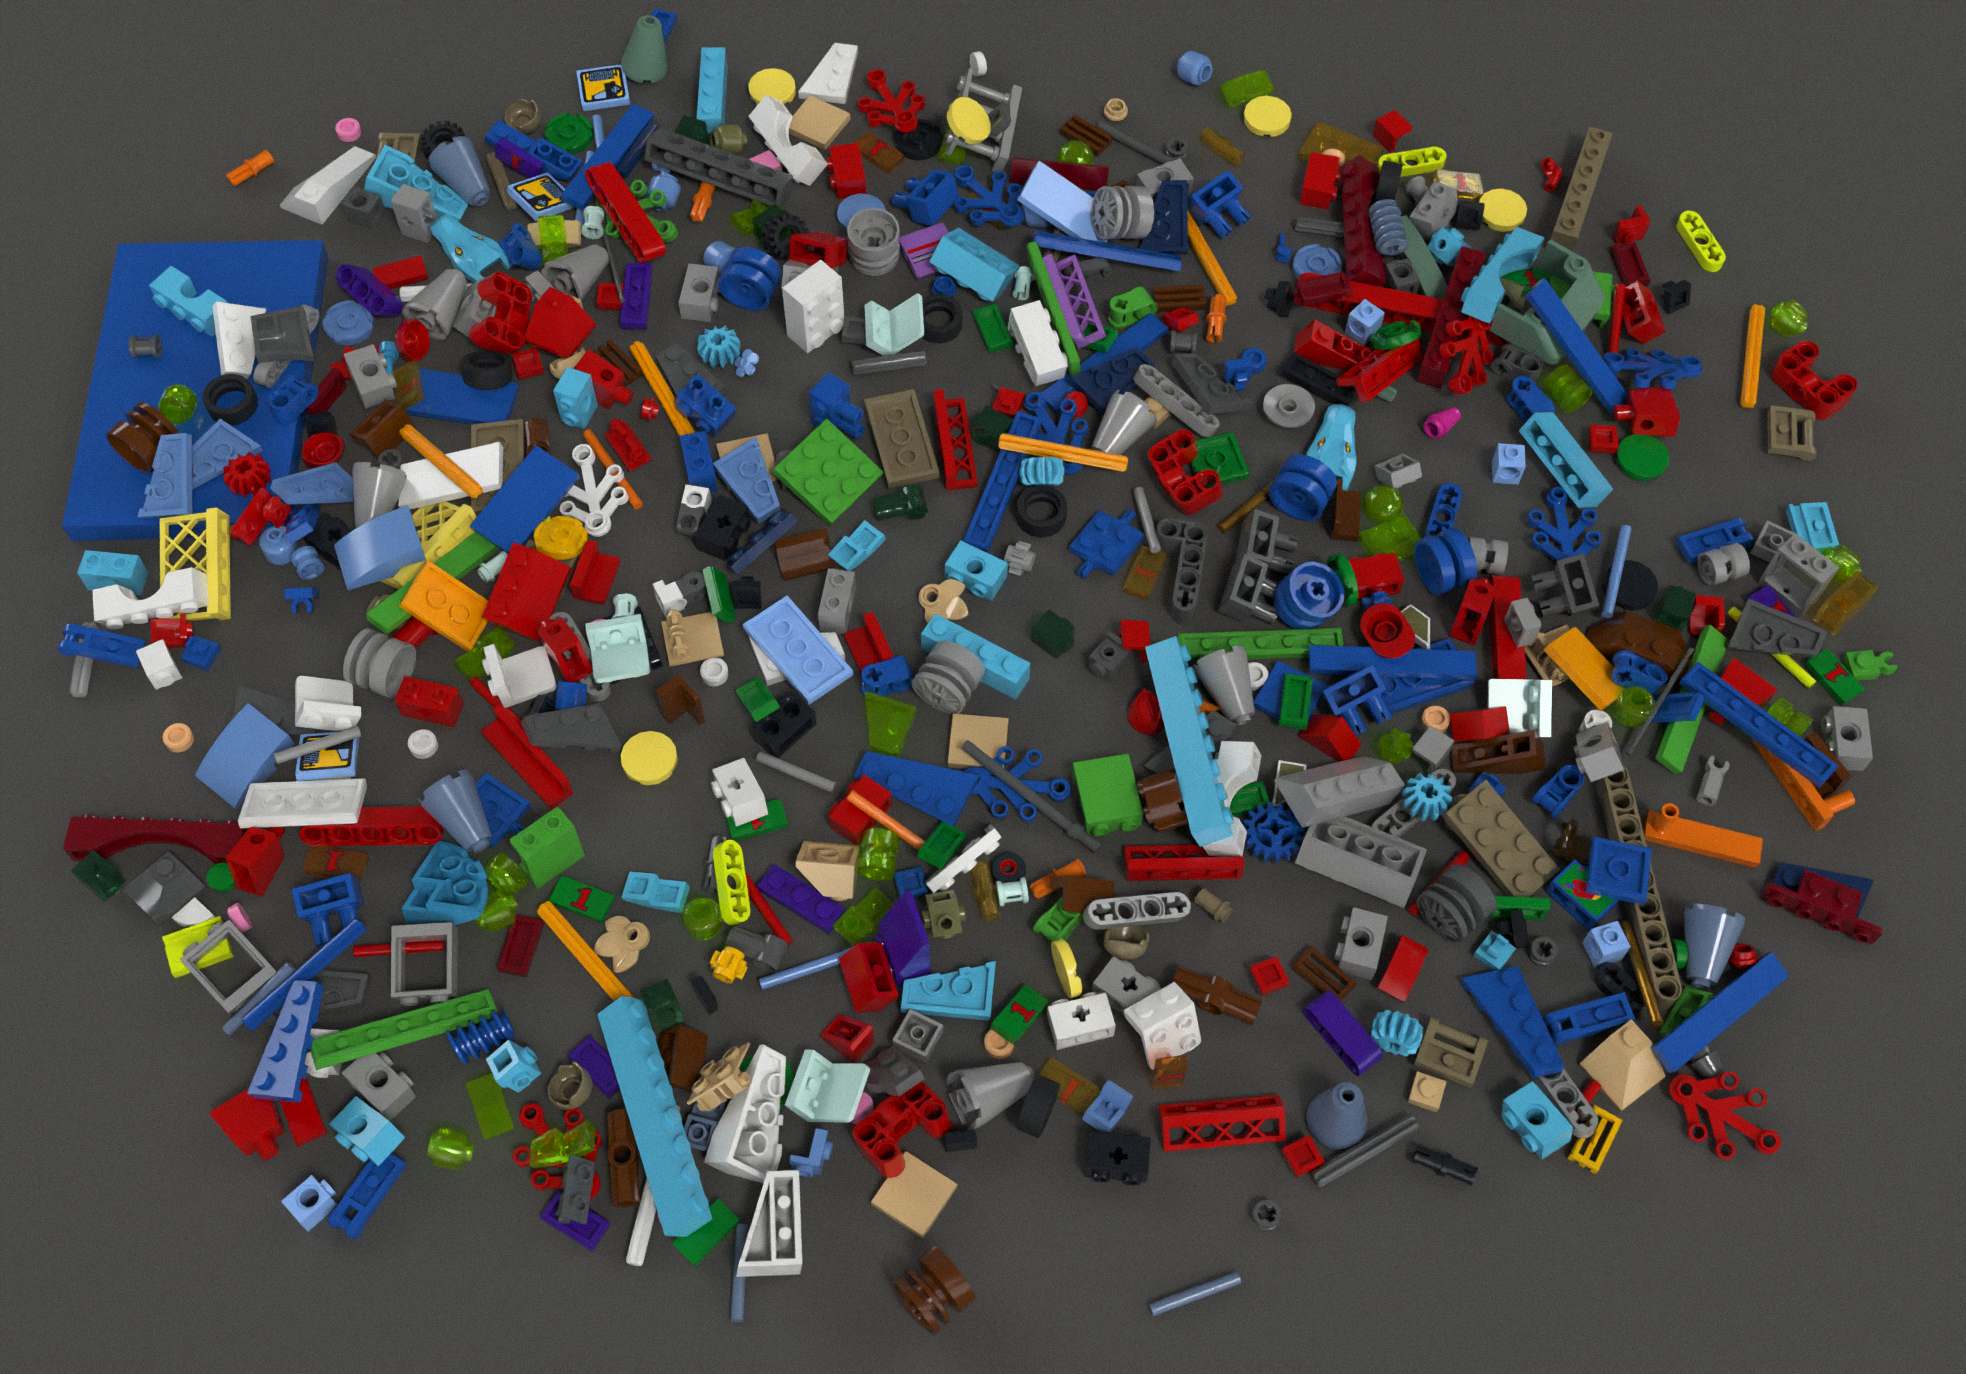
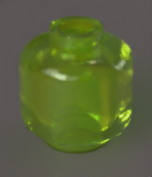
M1792 299L1785 302L1783 300L1779 301L1768 315L1771 318L1770 326L1785 337H1790L1795 333L1800 335L1809 324L1806 322L1808 311Z
M170 385L164 390L160 398L158 411L171 423H186L192 418L197 407V396L190 388L184 385Z
M1843 545L1830 546L1822 553V555L1839 567L1832 581L1842 585L1850 580L1855 581L1862 572L1860 567L1861 558L1857 553Z
M1628 687L1622 690L1617 698L1614 707L1615 716L1625 726L1640 727L1654 710V698L1643 687Z
M494 890L488 893L485 909L475 921L482 931L487 930L490 933H496L515 922L516 916L514 911L519 908L512 894L506 896L501 890Z
M706 897L691 900L684 909V925L688 934L694 939L701 941L709 940L720 932L723 925L722 913L718 904L712 899Z
M441 1127L437 1133L432 1132L426 1157L431 1158V1164L435 1167L459 1170L462 1168L464 1161L471 1162L475 1143L469 1142V1133L465 1130Z

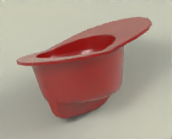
M1379 603L1368 608L1361 617L1360 627L1362 633L1379 656L1398 658L1408 653L1415 644L1414 631L1397 607Z

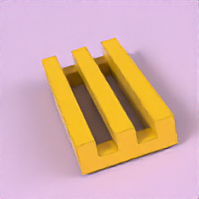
M1594 1105L1592 1109L1596 1115L1602 1118L1584 1155L1579 1154V1150L1585 1138H1577L1567 1159L1572 1162L1574 1160L1579 1162V1166L1583 1168L1586 1166L1591 1169L1590 1172L1596 1174L1623 1120ZM1585 1121L1584 1125L1586 1127L1588 1126L1589 1121ZM1607 1121H1610L1613 1124L1593 1162L1589 1158Z

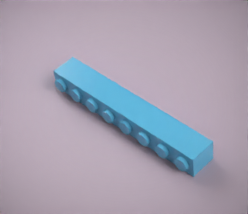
M1177 636L1147 646L1145 649L1191 834L1200 847L1233 836L1230 824L1234 823L1233 815L1230 808L1225 807L1224 800L1228 799L1227 792L1223 783H1219L1217 777L1222 775L1217 759H1213L1211 752L1215 751V746L1211 736H1207L1205 729L1209 728V723L1205 713L1200 711L1199 706L1203 705L1202 697L1199 690H1195L1193 685L1197 682V678L1192 666L1189 667L1187 662L1191 660L1189 649L1186 644L1181 645Z
M621 996L597 1015L664 1235L687 1237L712 1220L709 1203L691 1153V1146L685 1134L682 1118L678 1112L673 1089L664 1068V1061L657 1046L656 1036L650 1024L647 1008L643 999Z

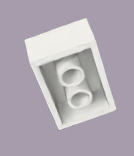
M819 260L782 287L787 336L806 353L820 347L826 339L842 330L845 321L842 277L822 260Z

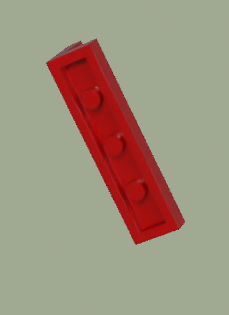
M1419 338L1393 349L1374 350L1337 378L1338 386L1355 385L1360 402L1370 401L1424 358Z
M944 389L934 390V411L946 491L978 487L965 399L945 400ZM960 407L961 412L955 418L948 415L947 408ZM955 426L964 432L959 439L954 438L950 433ZM958 447L967 453L961 461L954 457L953 453ZM963 469L970 474L971 479L957 481V473Z
M500 704L494 707L492 710L496 720L481 730L482 736L550 811L573 795L569 779L539 746H531L525 731Z
M1199 845L1124 847L1126 881L1241 879L1244 870L1243 856H1209L1203 846L1200 847ZM1200 853L1203 856L1188 858L1191 854ZM1163 854H1171V855H1173L1175 858H1160V857H1161ZM1131 855H1143L1146 858L1131 859Z
M1279 1094L1158 1105V1115L1162 1124L1164 1152L1286 1141L1285 1106ZM1277 1118L1278 1132L1265 1133L1259 1128L1266 1119ZM1235 1122H1244L1249 1126L1243 1135L1235 1136L1228 1130ZM1213 1124L1219 1129L1212 1138H1203L1198 1134L1205 1125ZM1183 1127L1189 1132L1183 1140L1170 1142L1169 1128Z

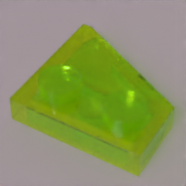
M1406 515L1360 532L1358 538L1369 557L1378 553H1396L1398 560H1405V557H1414V545L1417 540L1421 539Z
M866 691L865 703L871 751L898 758L917 713V707Z

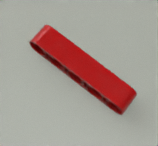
M608 161L587 168L585 176L590 188L640 263H645L666 255L663 239L614 165Z
M1491 575L1489 581L1491 585L1497 588L1489 609L1493 679H1527L1525 646L1517 648L1504 620L1511 602L1521 599L1520 578L1516 576Z
M362 807L357 823L301 826L299 837L303 843L309 846L433 845L441 840L444 828L423 807Z

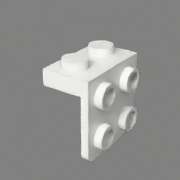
M494 644L483 647L486 659H483L482 663L487 675H491L492 678L488 680V686L493 697L498 695L504 708L535 698L538 695L552 692L557 688L549 656L544 646L536 647L503 660Z
M309 676L297 677L295 681L296 727L343 731L356 727L361 718V707L353 706V685L351 683Z
M1175 982L1124 1010L1127 1021L1141 1035L1147 1064L1152 1070L1167 1065L1170 1061L1193 1050L1201 1043L1194 1002Z

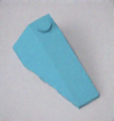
M384 145L366 177L364 190L380 195L384 207L393 209L391 205L392 196L398 192L402 184L430 192L437 218L443 215H451L460 222L468 207V203L447 185H441L432 178L433 174L428 170L423 171L414 164L415 160L409 155Z

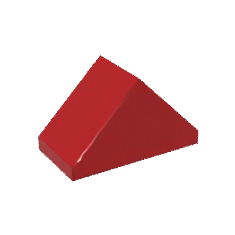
M1506 706L1449 713L1454 741L1488 739L1510 734Z
M1314 715L1308 722L1307 729L1302 730L1299 734V738L1337 762L1352 759L1362 745L1342 716Z
M838 1014L819 1035L822 1040L851 1063H857L874 1044L873 1028L870 1024Z

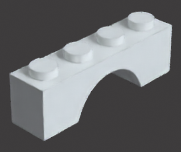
M765 95L749 115V118L754 123L753 128L765 138L766 146L776 153L777 161L787 168L788 174L794 176L793 181L798 184L802 182L810 186L828 163L819 151L803 142L794 146L791 145L789 126L793 116L782 101Z
M192 567L166 573L165 580L160 589L154 595L144 600H138L132 590L118 584L92 590L94 621L105 625L107 629H121L124 627V624L129 623L144 624L148 622V619L156 617L170 618L173 617V613L178 612L193 613L198 611L200 607L209 606L207 574Z
M1221 741L1220 750L1216 752L1215 759L1218 761L1222 774L1217 777L1219 783H1223L1228 799L1224 800L1225 807L1230 808L1232 798L1240 788L1248 783L1257 781L1262 755L1254 742ZM1233 816L1234 823L1230 824L1233 836L1203 846L1209 856H1243L1247 831L1238 818Z

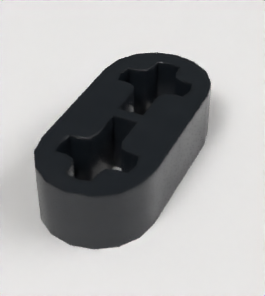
M1605 963L1599 968L1594 978L1596 986L1607 997L1625 992L1627 998L1628 996L1635 995L1637 1000L1629 1003L1633 1014L1640 1012L1645 1004L1638 983L1617 964ZM1613 974L1615 976L1614 980L1609 982L1604 979L1606 975Z

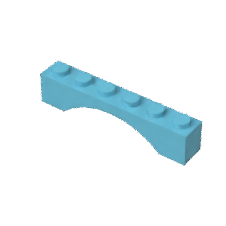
M1516 227L1511 235L1507 233L1503 243L1498 245L1494 255H1490L1486 266H1482L1478 276L1473 278L1470 287H1466L1461 297V301L1464 302L1461 312L1490 324L1505 293L1500 278L1514 271L1530 269L1537 259L1544 237Z

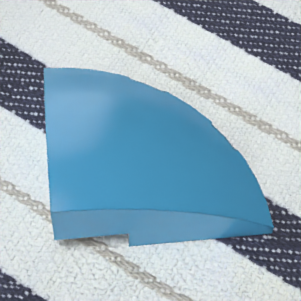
M444 841L436 843L413 877L414 890L401 908L406 924L452 922L454 925H458L480 917L488 900L489 889L485 870L479 860L474 861L468 856L464 848Z

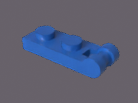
M318 503L305 504L300 508L295 507L291 510L289 514L291 519L287 524L288 527L284 535L290 544H293L314 530L321 511Z
M1737 518L1679 536L1676 544L1689 564L1697 561L1698 555L1702 552L1713 549L1719 550L1720 547L1733 543H1739L1744 548H1747L1754 544L1755 539L1751 533L1746 531V524L1743 519Z
M66 624L63 630L64 639L59 642L57 651L66 656L78 655L138 669L140 659L136 651L145 647V640L76 624ZM76 639H84L83 644L75 642Z
M1625 992L1554 1011L1543 1016L1546 1027H1550L1552 1032L1551 1038L1555 1046H1561L1576 1039L1620 1028L1631 1019L1635 1023V1017ZM1569 1020L1571 1028L1563 1030L1561 1023Z
M392 1154L379 1166L370 1160L331 1213L328 1224L335 1229L341 1228L345 1230V1234L348 1237L356 1240L362 1234L367 1221L407 1167L406 1163ZM351 1208L358 1212L353 1220L347 1217Z

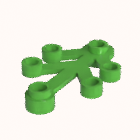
M635 180L632 182L631 187H629L632 194L637 197H643L648 190L645 183L641 180ZM642 186L641 190L636 191L637 187ZM654 190L650 197L639 200L638 203L643 210L655 206L662 207L665 205L667 197L661 190ZM661 195V199L659 201H655L657 196ZM596 198L597 206L605 211L599 200ZM605 211L608 223L605 227V232L612 239H617L621 234L617 228L614 233H611V230L616 226ZM647 215L665 243L673 242L677 238L678 229L671 221L665 220L660 222Z

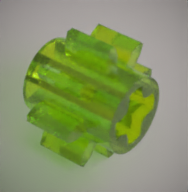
M1392 728L1391 733H1383L1378 745L1379 750L1382 752L1381 758L1400 765L1401 759H1409L1414 747L1410 740L1411 734L1396 728Z

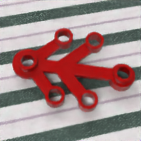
M874 69L868 72V86L873 91H878L885 101L871 100L869 97H862L858 100L859 111L868 113V124L872 127L880 126L882 123L894 125L896 130L904 133L916 129L918 126L916 114L919 110H923L926 104L923 95H915V83L912 81L903 82L901 84V91L895 99L886 86V73L881 69ZM908 97H911V105L908 110H903L902 108ZM879 111L890 112L895 116L881 114Z
M1469 316L1467 320H1454L1447 323L1446 332L1450 337L1461 335L1464 330L1470 329L1467 339L1457 342L1448 341L1440 345V354L1443 358L1453 357L1457 352L1464 350L1457 375H1454L1449 380L1448 385L1452 393L1456 395L1467 394L1471 392L1472 385L1480 386L1486 384L1487 376L1482 365L1490 364L1493 361V354L1489 349L1485 333L1490 328L1491 322L1489 324ZM1477 341L1479 342L1481 350H1478ZM1472 361L1474 371L1469 376L1468 371Z
M1730 1071L1722 1073L1720 1077L1697 1081L1691 1075L1682 1074L1671 1081L1669 1092L1675 1102L1683 1105L1688 1123L1687 1135L1691 1141L1701 1142L1708 1135L1707 1128L1699 1121L1697 1104L1708 1113L1716 1143L1714 1151L1718 1158L1726 1160L1732 1158L1735 1154V1146L1728 1140L1724 1122L1751 1138L1758 1152L1768 1155L1779 1150L1781 1139L1775 1131L1771 1129L1761 1130L1730 1111L1747 1106L1754 1108L1762 1107L1767 1101L1766 1093L1763 1090L1752 1089L1747 1094L1713 1100L1703 1094V1092L1719 1088L1727 1091L1737 1088L1739 1078L1734 1072ZM1726 1075L1734 1079L1732 1087L1724 1084L1723 1079ZM1682 1084L1690 1086L1691 1093L1689 1095L1681 1093L1680 1087ZM1754 1092L1761 1095L1762 1100L1759 1104H1755L1751 1100V1095ZM1694 1127H1699L1702 1130L1703 1135L1701 1138L1697 1139L1692 1135ZM1766 1135L1773 1138L1774 1144L1772 1147L1764 1145L1763 1139ZM1722 1144L1729 1146L1730 1154L1728 1156L1720 1153L1719 1149Z
M529 1103L520 1110L519 1119L523 1127L530 1131L535 1130L553 1154L531 1152L528 1147L521 1146L513 1153L516 1165L521 1168L530 1165L563 1168V1165L567 1164L569 1155H575L579 1129L584 1123V1116L581 1110L578 1108L569 1109L564 1115V1120L567 1124L564 1145L561 1144L545 1123L546 1116L540 1105ZM529 1111H536L534 1118H526V1114ZM577 1114L580 1116L577 1122H569V1118L572 1115ZM588 1131L582 1138L583 1146L586 1149L584 1159L596 1162L597 1152L602 1146V1139L596 1131ZM591 1137L598 1139L597 1143L593 1146L587 1145V1141ZM520 1154H529L525 1161H518ZM537 1170L531 1176V1183L538 1191L546 1189L564 1190L561 1189L563 1177L549 1176L545 1170ZM595 1172L590 1200L597 1196L601 1188L600 1178ZM540 1176H545V1183L537 1185L536 1179Z

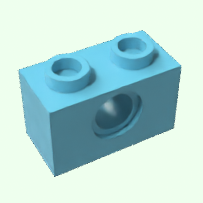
M567 367L553 390L561 422L570 427L576 426L585 429L598 407L590 374Z
M961 540L945 563V579L960 581L975 596L987 598L991 601L1007 578V562Z
M85 550L77 574L86 588L91 591L118 584L132 590L135 595H142L149 572L139 555Z
M1533 1081L1503 1100V1121L1510 1129H1515L1518 1132L1526 1149L1531 1153L1535 1152L1541 1160L1571 1141L1573 1126ZM1536 1119L1540 1121L1541 1124L1533 1125L1529 1123L1528 1120Z
M357 1096L329 1124L337 1132L334 1138L344 1148L348 1150L353 1146L351 1152L364 1163L369 1159L377 1166L405 1139L389 1120Z

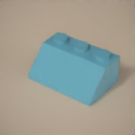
M957 228L942 236L930 260V263L935 265L937 271L953 276L958 284L977 291V295L986 301H994L999 298L1015 277V272L1021 267L961 228Z

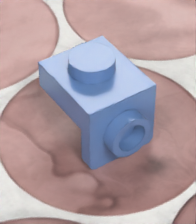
M1107 1080L1100 1095L1085 1111L1082 1120L1102 1133H1111L1124 1117L1133 1096L1112 1081Z
M815 1129L809 1158L796 1155L790 1156L789 1162L792 1170H799V1175L803 1177H813V1174H822L824 1161H830L833 1150V1142L829 1141L828 1131Z

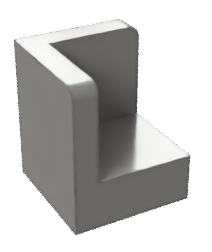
M1430 725L1412 751L1430 763L1427 774L1436 771L1447 757L1454 740Z

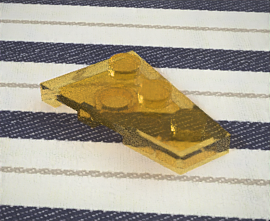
M1318 121L1301 148L1297 160L1306 161V158H1310L1311 152L1322 154L1327 149H1337L1345 155L1344 165L1358 155L1376 165L1383 153L1384 147Z

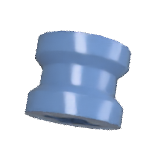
M304 546L292 553L290 560L293 566L297 567L296 572L299 578L303 580L314 579L324 571V564L318 558V553L314 547Z

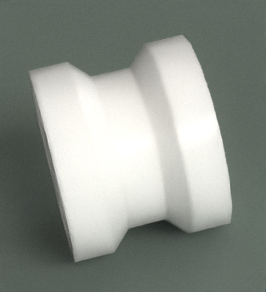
M1591 710L1584 717L1579 727V733L1607 722L1611 728L1612 720L1604 711Z

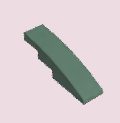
M1402 216L1408 248L1403 253L1396 255L1397 259H1410L1420 279L1418 288L1421 295L1444 299L1448 286L1434 257L1408 216Z

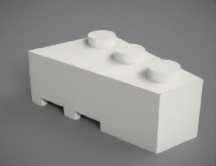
M799 1170L767 1171L738 1264L736 1277L800 1274L802 1268Z

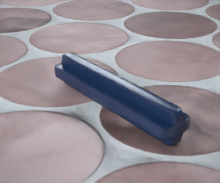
M652 121L647 123L616 167L622 178L625 179L629 176L645 153L647 138L659 128L657 123Z

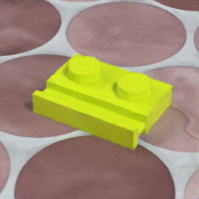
M221 916L162 937L171 973L175 978L190 973L180 961L184 957L183 951L192 943L197 941L200 944L209 936L207 932L218 922L224 924ZM226 938L195 964L196 967L202 969L234 957L229 938Z

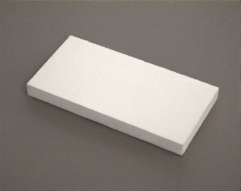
M500 442L445 454L480 484V487L483 488V493L498 490L502 487L503 446ZM427 459L401 464L400 470L405 472L407 478L399 496V508L409 506L411 510L469 496Z
M366 779L251 783L238 818L239 827L259 828L357 823L367 789Z

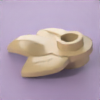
M948 579L939 585L928 584L921 589L919 602L925 609V620L927 623L930 622L935 613L947 620H961L968 616L967 605L959 597L965 589L963 583L955 579ZM932 594L937 595V599L934 602L928 601L929 596Z
M614 916L605 921V927L608 932L602 934L597 939L593 951L603 957H613V970L618 974L628 970L637 962L639 950L644 949L649 943L650 933L648 928L640 922L631 923L624 916ZM637 931V937L631 940L632 934Z

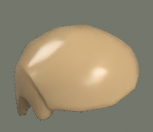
M581 348L579 353L576 351L572 357L554 360L550 364L552 375L560 380L567 367L574 369L586 353L584 348Z

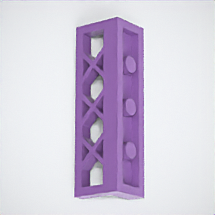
M1052 254L1043 257L1069 332L1078 349L1106 337L1076 255L1074 254L1059 262L1055 261ZM1074 265L1075 269L1071 277L1061 274L1060 270ZM1073 284L1082 287L1078 297L1069 294ZM1080 304L1090 307L1085 316L1076 314ZM1088 323L1097 326V332L1085 337L1083 332Z

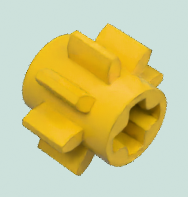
M725 947L722 952L715 950L709 962L711 964L710 968L714 969L712 975L716 979L728 984H732L735 978L742 980L748 968L746 966L747 962L743 961L745 955L732 947Z

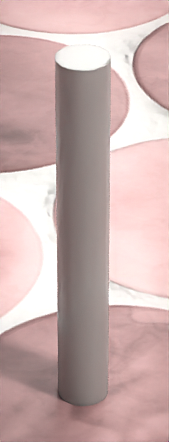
M1137 487L1133 492L1150 551L1158 553L1161 547L1145 492L1142 487Z
M358 726L273 753L276 763L280 764L361 737Z
M760 751L756 757V762L833 793L836 789V782Z

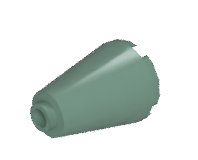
M651 15L642 16L638 19L621 57L623 73L629 79L638 83H643V80H651V83H656L667 75L668 70L661 22Z

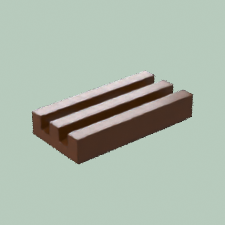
M1075 114L1072 116L1071 121L1068 120L1066 122V126L1060 128L1062 136L1097 157L1112 143V136Z
M1203 284L1154 287L1153 296L1154 302L1158 306L1157 312H1171L1181 307L1191 311L1206 310Z
M611 339L607 341V346L601 345L599 351H592L601 358L605 356L616 368L624 373V376L627 378L624 380V387L643 376L642 370ZM612 353L633 373V375L612 355Z
M1312 945L1299 957L1291 968L1318 992L1323 994L1328 990L1341 1002L1357 985L1356 981ZM1310 956L1311 958H1313L1322 967L1329 971L1333 976H1335L1338 980L1345 984L1346 987L1343 988L1341 985H1339L1330 977L1329 974H1327L1324 970L1320 969L1314 963H1312L1308 959V957Z

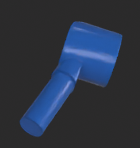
M1280 233L1275 259L1288 263L1292 248L1285 247V234Z

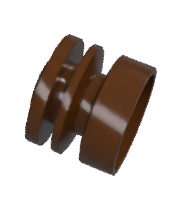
M140 401L133 407V411L130 410L125 414L128 423L121 420L118 421L105 435L109 444L125 461L139 471L148 474L154 469L152 465L161 435L180 433L161 412L151 405Z
M933 1246L918 1259L919 1267L923 1273L921 1276L910 1268L904 1270L910 1285L899 1276L892 1280V1285L904 1309L917 1324L923 1326L933 1336L940 1331L934 1315L943 1324L947 1325L950 1322V1318L944 1308L946 1305L961 1313L976 1300L974 1291L953 1262L936 1246Z

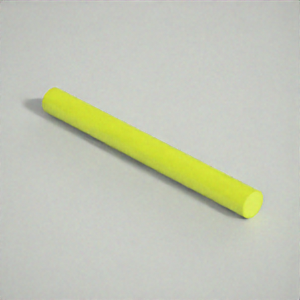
M1734 606L1727 614L1737 623L1741 611ZM1771 654L1808 689L1817 682L1789 655Z

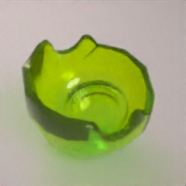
M1071 140L1063 144L1059 149L1057 161L1094 165V155L1091 147L1084 141Z
M1388 484L1375 486L1364 498V511L1369 519L1377 523H1393L1400 515L1403 516V496L1397 488Z
M501 852L494 855L485 865L488 884L493 890L503 895H514L529 883L526 874L505 853Z

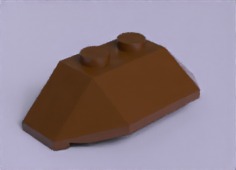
M1627 610L1590 627L1586 638L1610 663H1613L1615 653L1629 650L1650 663L1658 665L1667 675L1666 684L1688 650L1679 629ZM1691 655L1673 684L1674 687L1681 689L1682 685L1679 683L1687 673L1692 659Z

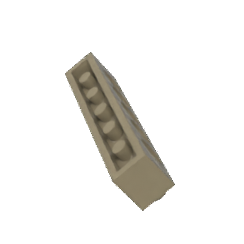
M1590 126L1551 236V240L1572 252L1613 134Z

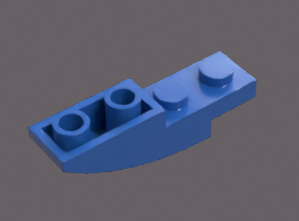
M497 120L485 135V142L495 148L497 142L502 137L544 163L542 174L548 172L556 179L571 180L583 164V160L540 137L536 141L500 120Z

